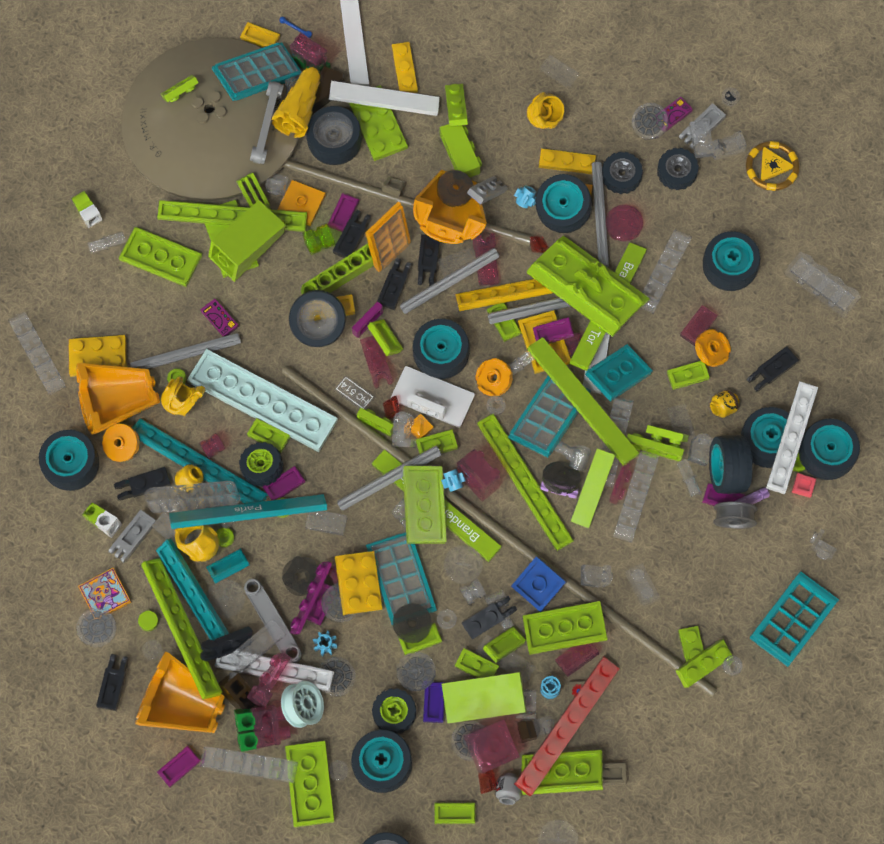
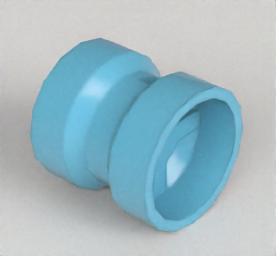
M554 676L545 677L540 687L542 696L546 699H554L559 695L561 689L560 681Z

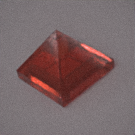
M530 237L532 252L544 253L549 248L543 237Z
M393 396L383 402L387 419L391 420L400 414L401 406L397 396Z
M494 770L478 774L481 794L496 790L497 779Z

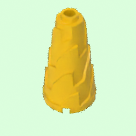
M309 67L301 72L295 85L291 87L286 98L282 100L272 116V125L287 136L292 132L295 133V138L305 136L313 113L312 108L316 100L315 95L320 84V74L316 68Z

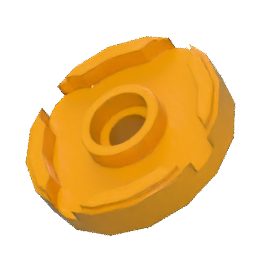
M715 329L705 330L698 335L695 341L697 356L707 366L717 367L728 361L731 347L723 333H718Z
M496 358L482 362L475 375L478 389L483 394L492 397L506 393L513 380L510 366L505 361ZM495 375H497L496 381L493 380Z
M115 424L109 427L103 435V451L113 461L125 462L131 460L139 450L140 440L138 433L130 425ZM119 439L121 440V445H120V446L118 445V440H119Z

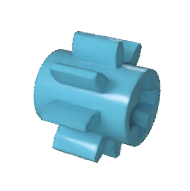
M527 185L518 188L514 194L517 197L516 203L526 209L529 206H534L536 190Z
M455 469L444 473L445 479L441 480L444 489L449 488V491L452 492L464 487L462 482L466 481L463 472L458 473V470Z
M329 631L326 634L318 632V639H313V642L318 644L314 647V650H320L321 656H324L325 653L332 655V648H337V644L333 643L336 640V636L330 637ZM322 641L328 642L329 646L325 647V645H322Z

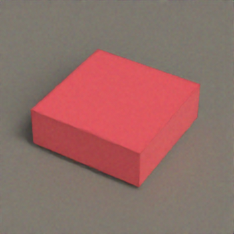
M797 473L792 493L811 498L816 478Z

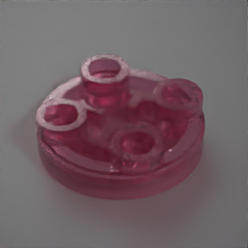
M619 205L611 209L607 214L606 229L612 239L630 241L637 238L641 233L643 218L636 208L630 205Z

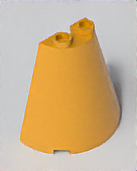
M441 170L415 197L413 205L414 218L419 223L420 229L437 241L458 244L470 238L472 240L484 230L487 224L482 204L480 205L467 194L469 188L477 183L467 178L456 180L453 176L454 174Z
M77 363L76 378L77 383H79V402L85 425L91 434H97L160 403L158 392H155L152 388L155 387V380L153 376H150L149 369Z
M165 651L157 666L158 669L154 676H152L136 716L138 720L135 721V724L139 726L214 733L219 723L216 721L217 714L221 716L225 704H223L225 696L221 694L220 696L203 700L188 667Z

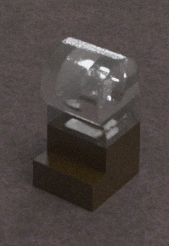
M553 716L517 722L522 743L544 738L555 725Z

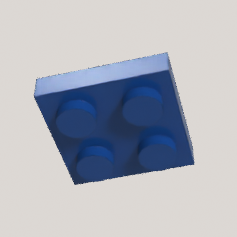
M536 556L511 587L537 610L542 612L567 582Z

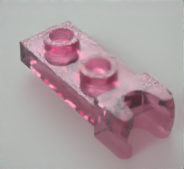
M493 233L486 238V241L482 239L481 234L473 239L476 258L496 246ZM496 260L477 270L479 285H497L499 283Z
M371 336L360 339L374 388H379L378 381L381 378L386 379L387 383L391 385L393 383L384 352L375 337Z
M285 653L274 655L269 662L270 667L267 672L265 671L260 676L259 685L253 686L247 698L256 705L260 706L262 704L265 707L273 695L270 691L291 657Z

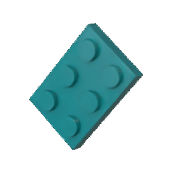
M627 344L588 369L585 375L611 402L650 376L653 370Z

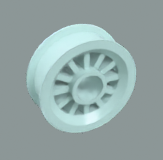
M302 681L298 684H291L284 689L281 697V707L286 720L292 726L302 728L320 721L324 712V701L321 692L313 683Z

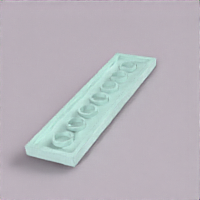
M208 349L205 350L187 379L189 384L195 387L204 386L206 393L255 419L257 418L289 434L291 438L317 452L321 450L338 421L337 417Z

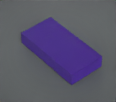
M445 682L425 683L423 722L443 723L444 697L442 683Z

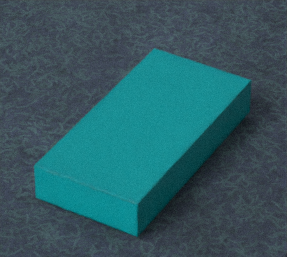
M240 548L206 568L216 584L250 564Z

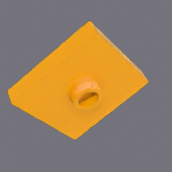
M292 180L277 210L307 212L306 225L311 226L326 193Z

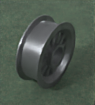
M723 502L714 506V510L717 513L713 523L719 527L746 529L757 525V522L754 520V512L757 511V507L752 504Z

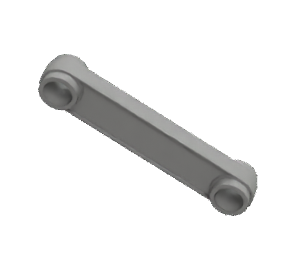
M269 81L266 96H269L258 144L257 147L253 146L250 161L257 164L265 163L268 150L264 148L276 99L281 98L284 86L275 81Z
M256 579L248 580L244 585L245 593L285 661L299 662L301 651L263 586ZM251 585L258 586L255 592H249L248 588ZM295 650L298 653L295 658H288V652Z

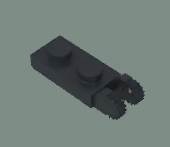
M355 211L333 249V254L345 258L355 252L371 220V215L367 214L362 224H358L357 221L361 216V211Z
M421 234L418 260V285L423 283V272H430L429 286L434 284L437 271L440 241Z
M398 258L395 260L392 269H390L377 300L383 307L395 310L412 265V263L407 262L403 273L398 272L401 264V259Z
M785 347L759 366L746 380L751 383L761 375L764 380L754 388L758 392L795 366L799 359L788 347Z
M162 467L128 478V480L116 482L114 488L118 490L128 486L131 487L132 491H125L117 495L118 500L121 501L169 487L171 484L166 468Z
M505 596L497 602L494 601L462 621L461 624L472 639L502 622L506 617L518 610L516 606H511L504 612L499 608L509 602V596Z
M248 626L215 640L209 639L202 642L201 649L203 651L200 658L204 661H210L251 646L253 630Z
M111 654L108 667L105 669L96 704L97 708L117 712L126 676L128 657L124 656L121 660L120 669L115 670L114 666L117 657L115 654Z

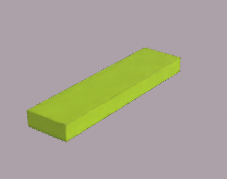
M597 448L571 522L590 528L615 459V454Z

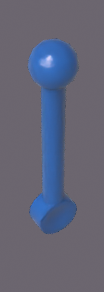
M280 17V23L289 25L304 34L306 38L312 37L310 31H304L287 21L285 17Z

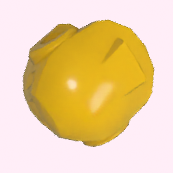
M541 92L534 97L531 104L527 107V118L536 128H555L564 118V105L554 94Z
M178 376L176 379H171L161 395L162 406L171 414L185 416L197 400L203 396L206 389L204 386L190 388L184 384L183 378Z
M202 525L174 530L177 547L186 553L190 560L205 562L216 555L220 545L218 533L210 526ZM201 530V533L194 541L185 544L187 536L192 531Z

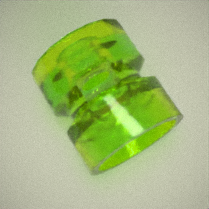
M327 223L318 226L316 231L311 229L302 233L311 255L321 252V248L328 249L336 245ZM318 236L320 243H316L314 237Z

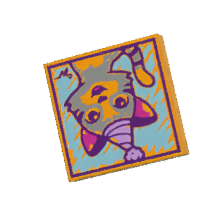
M114 568L78 586L93 616L94 611H101L100 618L95 619H101L102 614L109 615L131 603Z

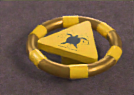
M767 141L760 143L750 151L746 159V171L750 180L765 190L778 191L785 189L793 184L799 174L800 164L796 153L789 146L781 142ZM767 148L784 151L788 154L792 164ZM762 150L761 178L759 179L753 170L752 163L756 155ZM792 170V173L784 182L778 184L763 182Z

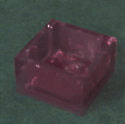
M474 448L457 462L458 473L463 472L466 480L464 481L465 484L483 502L500 488V471L497 468L493 469L483 458L484 454L482 451L479 450L477 452Z
M504 719L463 735L478 773H485L519 758Z

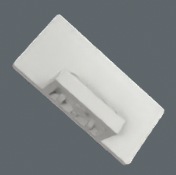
M405 366L392 393L391 400L460 428L475 394Z

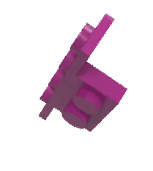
M322 562L318 565L315 572L317 575L307 588L308 594L299 605L300 611L298 616L291 622V634H300L306 619L316 625H321L327 612L325 604H331V602H325L327 600L326 595L328 594L332 599L334 597L329 594L334 588L324 583L332 566L331 562Z

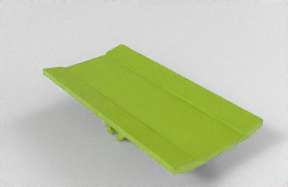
M564 235L548 248L527 270L528 275L612 337L640 307L650 300L649 297Z

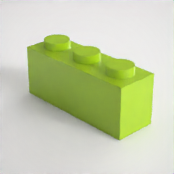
M447 124L439 127L440 137L458 179H468L479 175L482 162L479 156H475V146L472 141L468 140L467 136L469 134L466 126H449Z

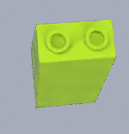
M258 200L211 240L208 257L235 282L284 233L286 225L281 217L271 212L267 204H263Z

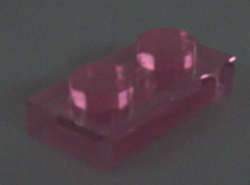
M702 305L680 333V337L695 346L698 335L708 330L718 315Z
M630 464L622 465L610 497V503L617 505L618 500L623 499L626 489H623L624 483H629L632 472L629 471Z
M592 643L574 646L555 659V662L565 675L569 677L599 655V651Z

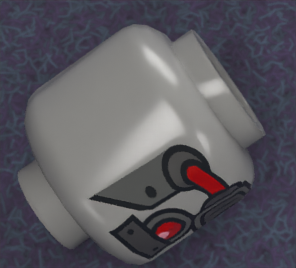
M506 773L496 781L495 796L499 799L500 803L505 805L515 804L522 795L521 789L514 785L518 777L513 773Z

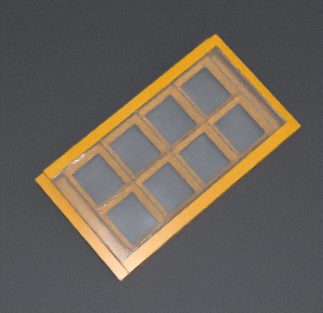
M399 201L365 232L374 268L378 272L382 269L384 270L411 243L404 209Z

